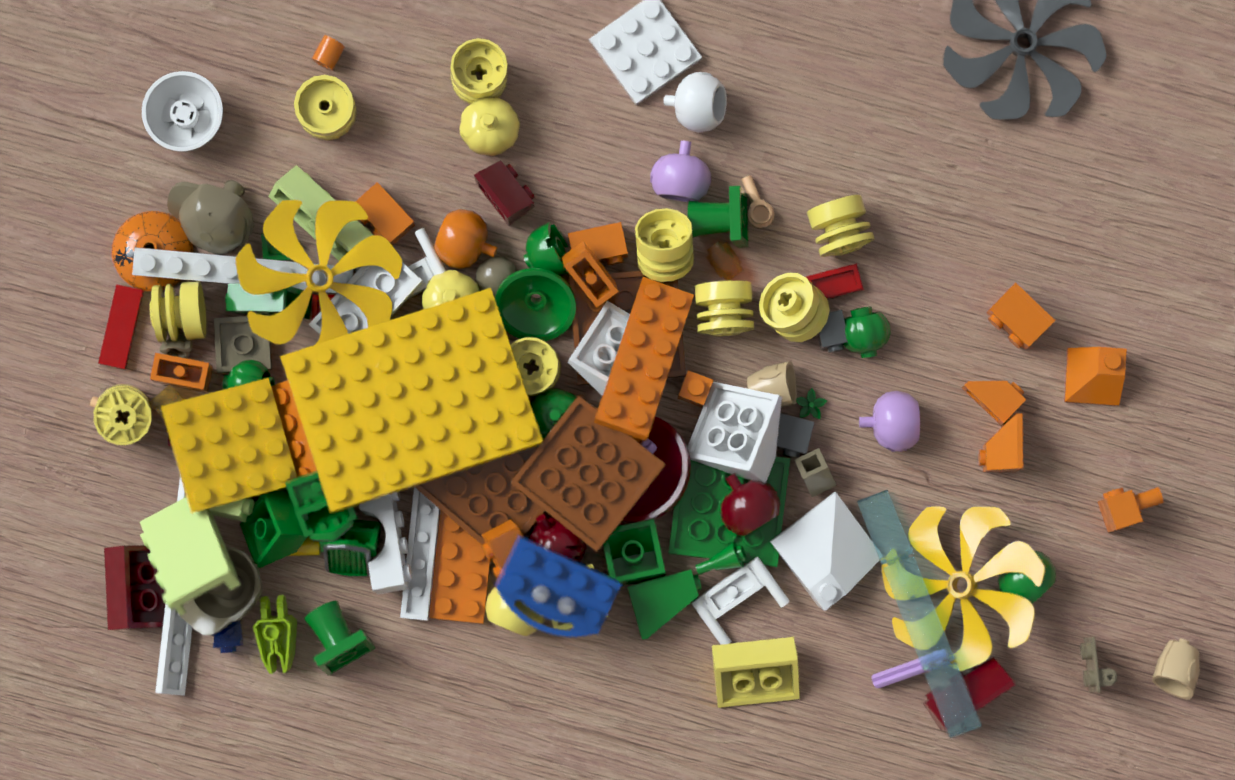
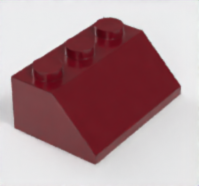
M123 545L104 548L108 630L163 628L166 604L163 594L166 591L165 588H161L155 574L159 572L151 564L148 558V554L151 551L145 545Z
M990 657L983 663L972 667L973 669L965 675L960 671L948 679L950 685L942 690L938 686L925 695L927 700L923 702V705L941 731H948L1016 685L994 657Z

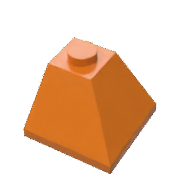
M1111 347L1067 348L1064 402L1119 406L1125 380L1127 349Z
M1017 413L1012 416L983 445V450H979L978 461L979 466H983V472H1018L1023 469V413Z

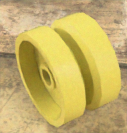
M328 75L314 76L305 81L296 92L294 100L295 114L304 130L314 138L326 141L338 139L353 126L357 113L355 100L347 85L337 77ZM327 104H330L328 110H321L322 106L326 107Z
M785 273L774 278L763 290L759 302L760 315L771 328L775 329L779 335L791 342H803L816 336L825 326L830 311L825 295L806 277L798 273Z

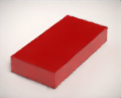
M857 263L806 276L825 295L827 300L864 290Z

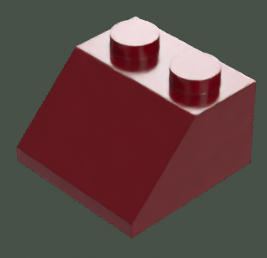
M500 160L477 172L474 178L476 185L507 225L510 226L535 207L532 201L535 196L526 184L521 187L516 180L519 175L509 163L505 166Z

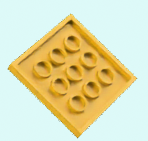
M269 378L161 407L191 514L287 488L285 482L297 478Z

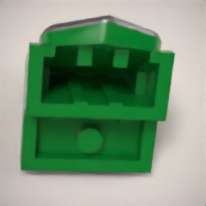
M317 471L285 482L304 537L309 536L314 541H336L352 528L353 520L357 519L354 508L350 507L331 514Z
M353 520L352 528L338 540L320 541V550L324 552L325 570L328 573L343 576H370L368 563L373 561V557H376L381 522Z

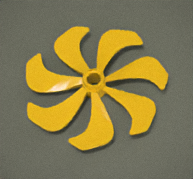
M332 200L325 202L318 209L315 220L318 265L313 264L302 248L293 227V219L301 207L302 201H281L266 218L263 224L265 238L282 254L308 270L306 274L280 272L262 266L255 259L250 244H246L235 258L239 283L250 294H267L298 283H306L307 288L281 312L272 316H263L252 311L248 312V321L252 332L272 343L285 344L292 340L303 320L312 292L319 294L322 317L320 337L316 344L347 335L348 331L342 318L325 292L329 288L359 307L367 318L368 327L390 321L392 301L385 292L361 285L333 282V276L362 266L382 267L394 279H398L401 273L402 259L386 238L379 235L369 236L347 252L331 270L327 267L331 249L340 230L348 222L368 219L367 213L357 202ZM315 271H321L325 274L326 282L323 286H317L313 283L312 275Z
M927 507L909 528L908 537L910 544L922 556L951 576L948 581L915 576L903 569L897 552L892 550L881 564L884 586L888 595L898 601L922 598L944 589H948L949 594L925 618L916 622H907L893 617L892 625L896 638L922 651L932 649L940 641L946 630L956 599H960L964 623L963 642L960 649L950 656V663L947 665L956 670L964 671L986 661L992 652V641L989 632L979 613L971 603L970 597L974 596L988 604L1007 621L1010 627L1009 648L1017 647L1028 640L1035 617L1034 607L1028 599L1006 592L977 589V582L1003 573L1019 572L1028 576L1036 586H1041L1045 566L1027 543L1013 542L998 552L975 575L969 573L976 550L987 532L996 527L1011 525V521L1000 508L972 507L966 510L961 517L960 547L962 571L957 572L944 552L938 534L939 523L947 509L945 507ZM962 577L968 583V587L963 593L957 588V582Z

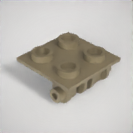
M1095 636L1083 638L1084 643L1080 644L1081 658L1086 660L1087 671H1083L1084 686L1089 687V692H1101L1100 686L1115 684L1118 676L1113 669H1098Z

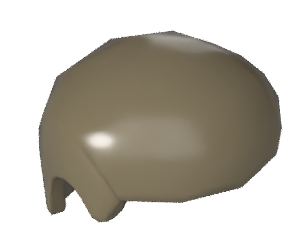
M505 256L490 257L479 265L476 272V283L480 291L491 288L495 298L497 289L503 280L517 272L514 263Z

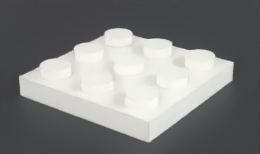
M643 0L589 39V42L635 105L641 103L702 59L701 55L660 0Z

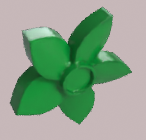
M811 388L807 393V399L804 397L796 398V402L803 406L800 410V418L807 417L811 413L813 417L820 419L821 412L817 407L824 406L828 400L823 398L816 399V393Z

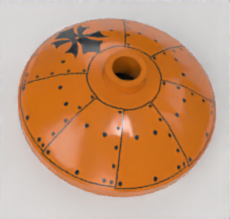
M160 211L141 212L126 220L118 229L112 244L113 263L121 278L132 287L147 292H152L153 285H161L162 289L165 290L167 284H172V286L178 284L182 279L132 275L135 247L146 248L147 245L153 244L155 249L194 253L193 244L184 233L180 221L174 216Z

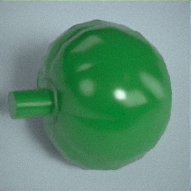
M559 388L548 389L536 395L530 402L542 441L577 398L573 393Z
M1034 550L1045 566L1041 586H1036L1024 573L1009 572L999 575L997 580L1000 592L1024 597L1033 604L1056 582V568L1047 555L1041 551Z

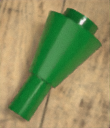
M732 542L711 557V559L696 564L695 567L699 575L714 569L744 567L743 561H746L747 557L742 545L737 546L735 542Z

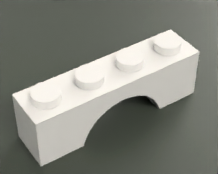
M399 491L359 504L360 510L365 515L375 517L382 522L386 532L383 550L373 561L368 563L372 590L378 595L410 589L409 580L413 579L411 566L406 564L405 554L408 553V544L406 538H402L400 527H404V518L402 511L397 509L396 501L400 500Z

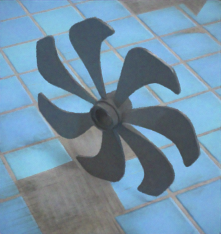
M953 0L950 24L955 32L974 39L1009 41V46L978 58H963L950 46H947L944 51L943 66L960 86L975 88L981 85L997 71L1012 53L1017 56L1011 81L1004 94L999 99L979 104L984 113L991 119H1019L1027 113L1030 106V90L1025 57L1031 56L1042 70L1052 91V100L1045 112L1046 117L1065 116L1080 97L1082 89L1079 79L1059 64L1035 51L1037 46L1065 47L1078 51L1086 57L1093 72H1097L1107 57L1099 30L1090 24L1071 26L1038 39L1035 34L1044 22L1058 9L1069 4L1090 8L1091 0H1037L1029 29L1024 28L1019 0H995L1004 16L1016 30L1014 33L985 19L975 9L973 0ZM1020 37L1028 39L1030 47L1026 49L1021 48L1017 44V39Z

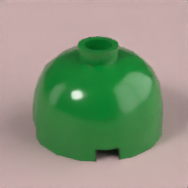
M548 222L532 231L526 242L527 254H524V260L528 268H532V265L533 268L546 269L559 276H563L569 273L562 261V256L566 254L564 247H568V244L555 224L551 225V222Z

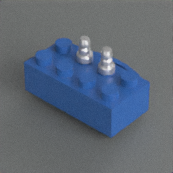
M518 534L495 586L511 611L527 624L549 634L579 637L592 634L598 635L621 587V583L613 577ZM521 600L534 612L548 619L571 623L573 628L571 630H560L542 625L522 613L515 606V601Z

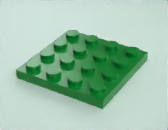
M775 457L766 481L777 491L781 503L779 515L745 536L736 535L729 531L721 520V503L733 491L726 480L732 474L691 460V474L688 486L673 511L668 554L711 559V557L729 544L735 542L737 546L742 545L747 557V560L743 561L744 563H749L754 558L759 557L764 566L777 567L779 553L770 541L782 532L790 458ZM737 476L741 484H746L752 481Z

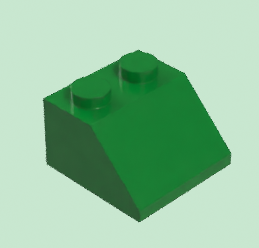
M272 491L261 494L254 504L251 515H247L246 522L240 523L249 551L258 568L296 553L307 539L303 535L289 492Z
M654 519L617 526L603 544L608 574L610 577L619 580L621 586L665 577L666 572Z

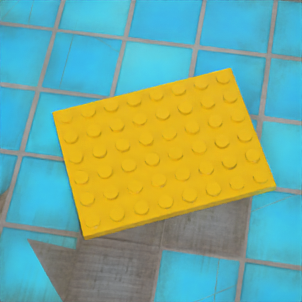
M491 288L280 356L331 514L543 444Z

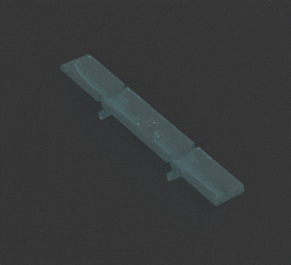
M888 490L858 500L857 504L881 565L886 563L888 565L883 570L922 669L924 671L929 669L930 671L925 673L949 737L953 738L982 727L957 663L951 664V661L956 659L955 655L951 651L914 556L911 558L908 556L913 553V550L908 543Z

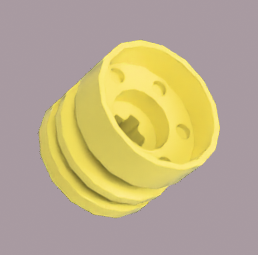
M476 38L464 42L456 49L452 56L450 68L453 90L459 98L469 104H472L479 98H499L506 88L508 69L506 56L501 48L490 40ZM476 72H481L482 80H477Z
M861 195L839 198L807 211L811 229H825L826 232L815 239L816 244L829 242V244L819 248L820 257L845 255L857 251L862 246L874 241L873 232L860 234V232L870 228V222H856L857 218L866 213Z
M668 208L655 209L643 215L635 226L639 269L643 275L651 280L660 282L674 281L684 277L694 264L692 225L690 220L683 213Z
M200 281L181 283L178 296H176L172 284L166 285L165 297L161 285H153L150 301V318L159 343L166 342L168 331L171 340L177 341L179 328H183L187 340L206 338V307Z
M717 281L695 286L696 305L708 307L709 311L697 314V320L709 321L708 323L697 325L698 333L713 336H734L754 330V321L742 320L743 318L752 317L753 310L741 309L742 304L752 301L751 282Z
M525 337L514 341L510 345L527 396H536L548 389H552L556 385L560 377L561 363L558 354L548 343L538 338ZM533 360L535 365L539 367L538 372L533 371L532 375H529V371L525 369L526 364H531Z
M117 384L107 388L99 396L94 409V424L98 433L106 441L116 445H130L139 441L148 432L152 421V406L147 395L139 388L129 384ZM118 410L129 412L127 422L123 419L119 421L116 419Z

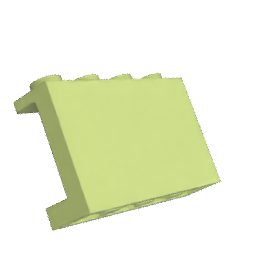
M185 497L140 521L143 533L140 534L145 546L150 548L151 553L148 554V558L153 567L157 568L159 572L155 576L161 588H165L166 593L163 594V598L170 609L175 608L180 615L186 613L183 606L185 602L223 582H225L230 590L240 585L214 516L208 509L191 514L187 498Z

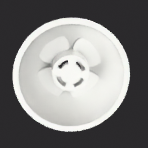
M187 71L173 72L159 78L148 89L142 104V120L148 134L159 145L178 152L196 150L210 142L218 132L223 118L222 101L213 84L203 76Z

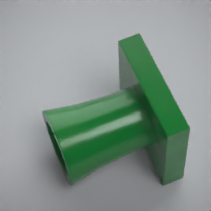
M729 186V203L689 200L687 217L692 225V238L730 232V241L737 248H749L748 197L741 186Z
M337 600L317 607L304 619L325 648V651L313 658L318 667L328 676L376 649L371 639L362 629L351 634Z

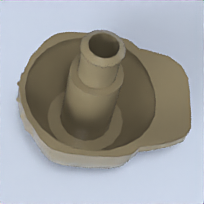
M226 181L223 189L210 184L198 185L189 182H179L170 190L167 203L168 211L180 220L183 231L189 241L200 249L217 255L232 252L249 240V236L252 235L254 228L252 213L241 198L245 193L244 187L237 181Z
M225 546L240 582L239 586L230 590L225 582L183 604L186 613L180 615V617L203 635H215L231 622L244 618L263 592L260 570L252 556L244 553V550L241 551L236 549V547Z

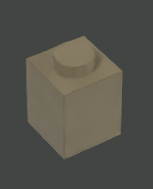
M819 448L794 459L812 497L837 486Z

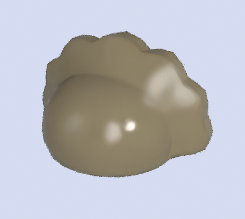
M178 335L177 341H172L169 338L166 342H163L160 346V352L165 355L187 359L192 350L193 342L187 340L185 336Z

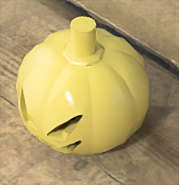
M484 97L477 99L464 109L459 129L463 141L470 150L477 154L495 156L502 154L514 145L518 138L520 122L517 113L508 102L500 98Z
M447 270L441 274L434 275L428 281L422 294L423 309H427L479 292L480 290L478 284L470 276L456 270Z
M496 587L492 589L487 597L485 607L489 621L523 636H529L538 630L524 622L511 611ZM521 600L515 601V606L530 619L543 624L545 617L534 612Z

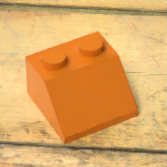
M1016 282L986 312L990 316L988 320L994 327L999 330L1003 328L1010 335L1008 337L1009 341L1017 348L1023 347L1025 350L1056 321Z

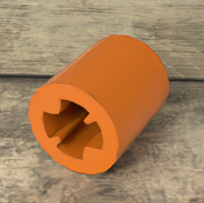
M324 35L311 59L320 66L332 71L345 46L339 41Z

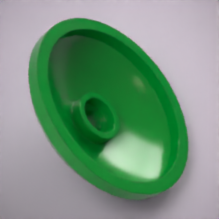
M527 268L514 272L503 280L495 295V301L505 330L518 339L530 337L538 338L542 341L552 340L563 334L570 327L576 313V298L571 286L561 276L546 269ZM533 294H538V295H540L541 297H540V298H534L532 295H533Z

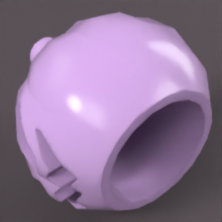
M681 141L679 154L673 153L662 156L652 167L650 182L652 183L653 190L659 197L689 202V200L699 201L707 194L711 184V172L705 162L695 156H690L691 142Z
M887 392L878 398L874 405L873 417H859V428L873 427L874 437L879 445L892 452L907 451V449H910L919 441L920 413L918 401L905 392Z

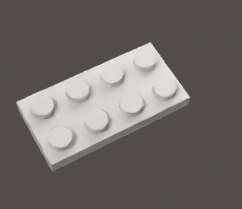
M402 262L401 273L398 279H394L382 267L362 266L346 284L371 287L385 292L392 301V317L424 281ZM339 293L332 298L331 302L342 318L348 334L368 328L367 318L359 307ZM321 312L309 323L319 334L322 325Z

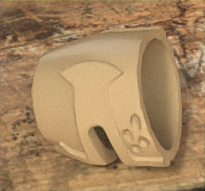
M793 362L766 366L748 376L747 389L781 396V407L795 404L797 386Z
M1179 639V642L1170 640L1158 658L1152 682L1171 695L1190 700L1194 694L1200 674L1199 650L1189 645L1190 642L1188 640Z

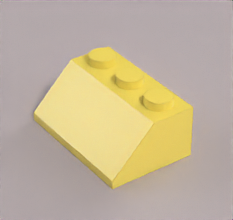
M794 637L712 646L718 708L800 699L798 658Z

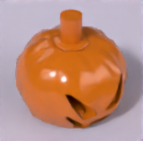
M458 209L446 215L437 234L434 249L443 263L452 268L463 269L471 267L480 258L481 253L495 257L498 247L486 243L488 237L487 224L481 215L471 210Z

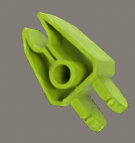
M285 595L277 596V616H271V604L268 596H261V619L253 626L261 660L270 674L277 671V654L280 656L283 673L291 669L295 656L297 619L293 615H288Z

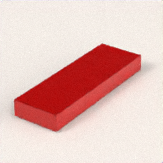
M116 284L98 364L126 370L144 290Z

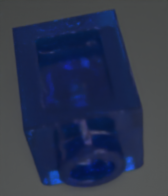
M241 620L231 622L227 627L214 635L213 648H220V653L237 652L236 647L243 646Z

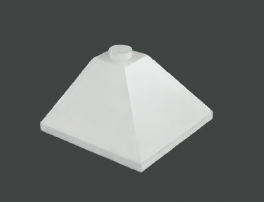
M608 301L568 361L602 396L630 315Z
M713 382L687 446L690 459L730 474L735 473L736 476L766 483L776 457L782 397Z
M836 492L832 493L770 541L817 606L824 611L844 597L883 557Z

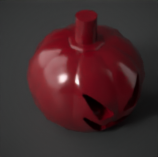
M735 473L726 478L733 491L721 503V520L729 531L736 535L745 536L779 515L781 503L777 491L769 483L752 480L746 484H741Z
M545 514L539 515L536 518L538 524L532 529L528 539L581 562L587 550V543L553 516L547 518Z

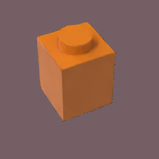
M688 370L677 399L703 408L713 379Z

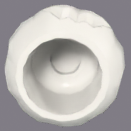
M695 72L682 80L678 85L675 96L665 95L664 105L675 107L678 122L689 131L697 133L710 131L716 128L724 119L727 105L726 90L724 85L710 73Z

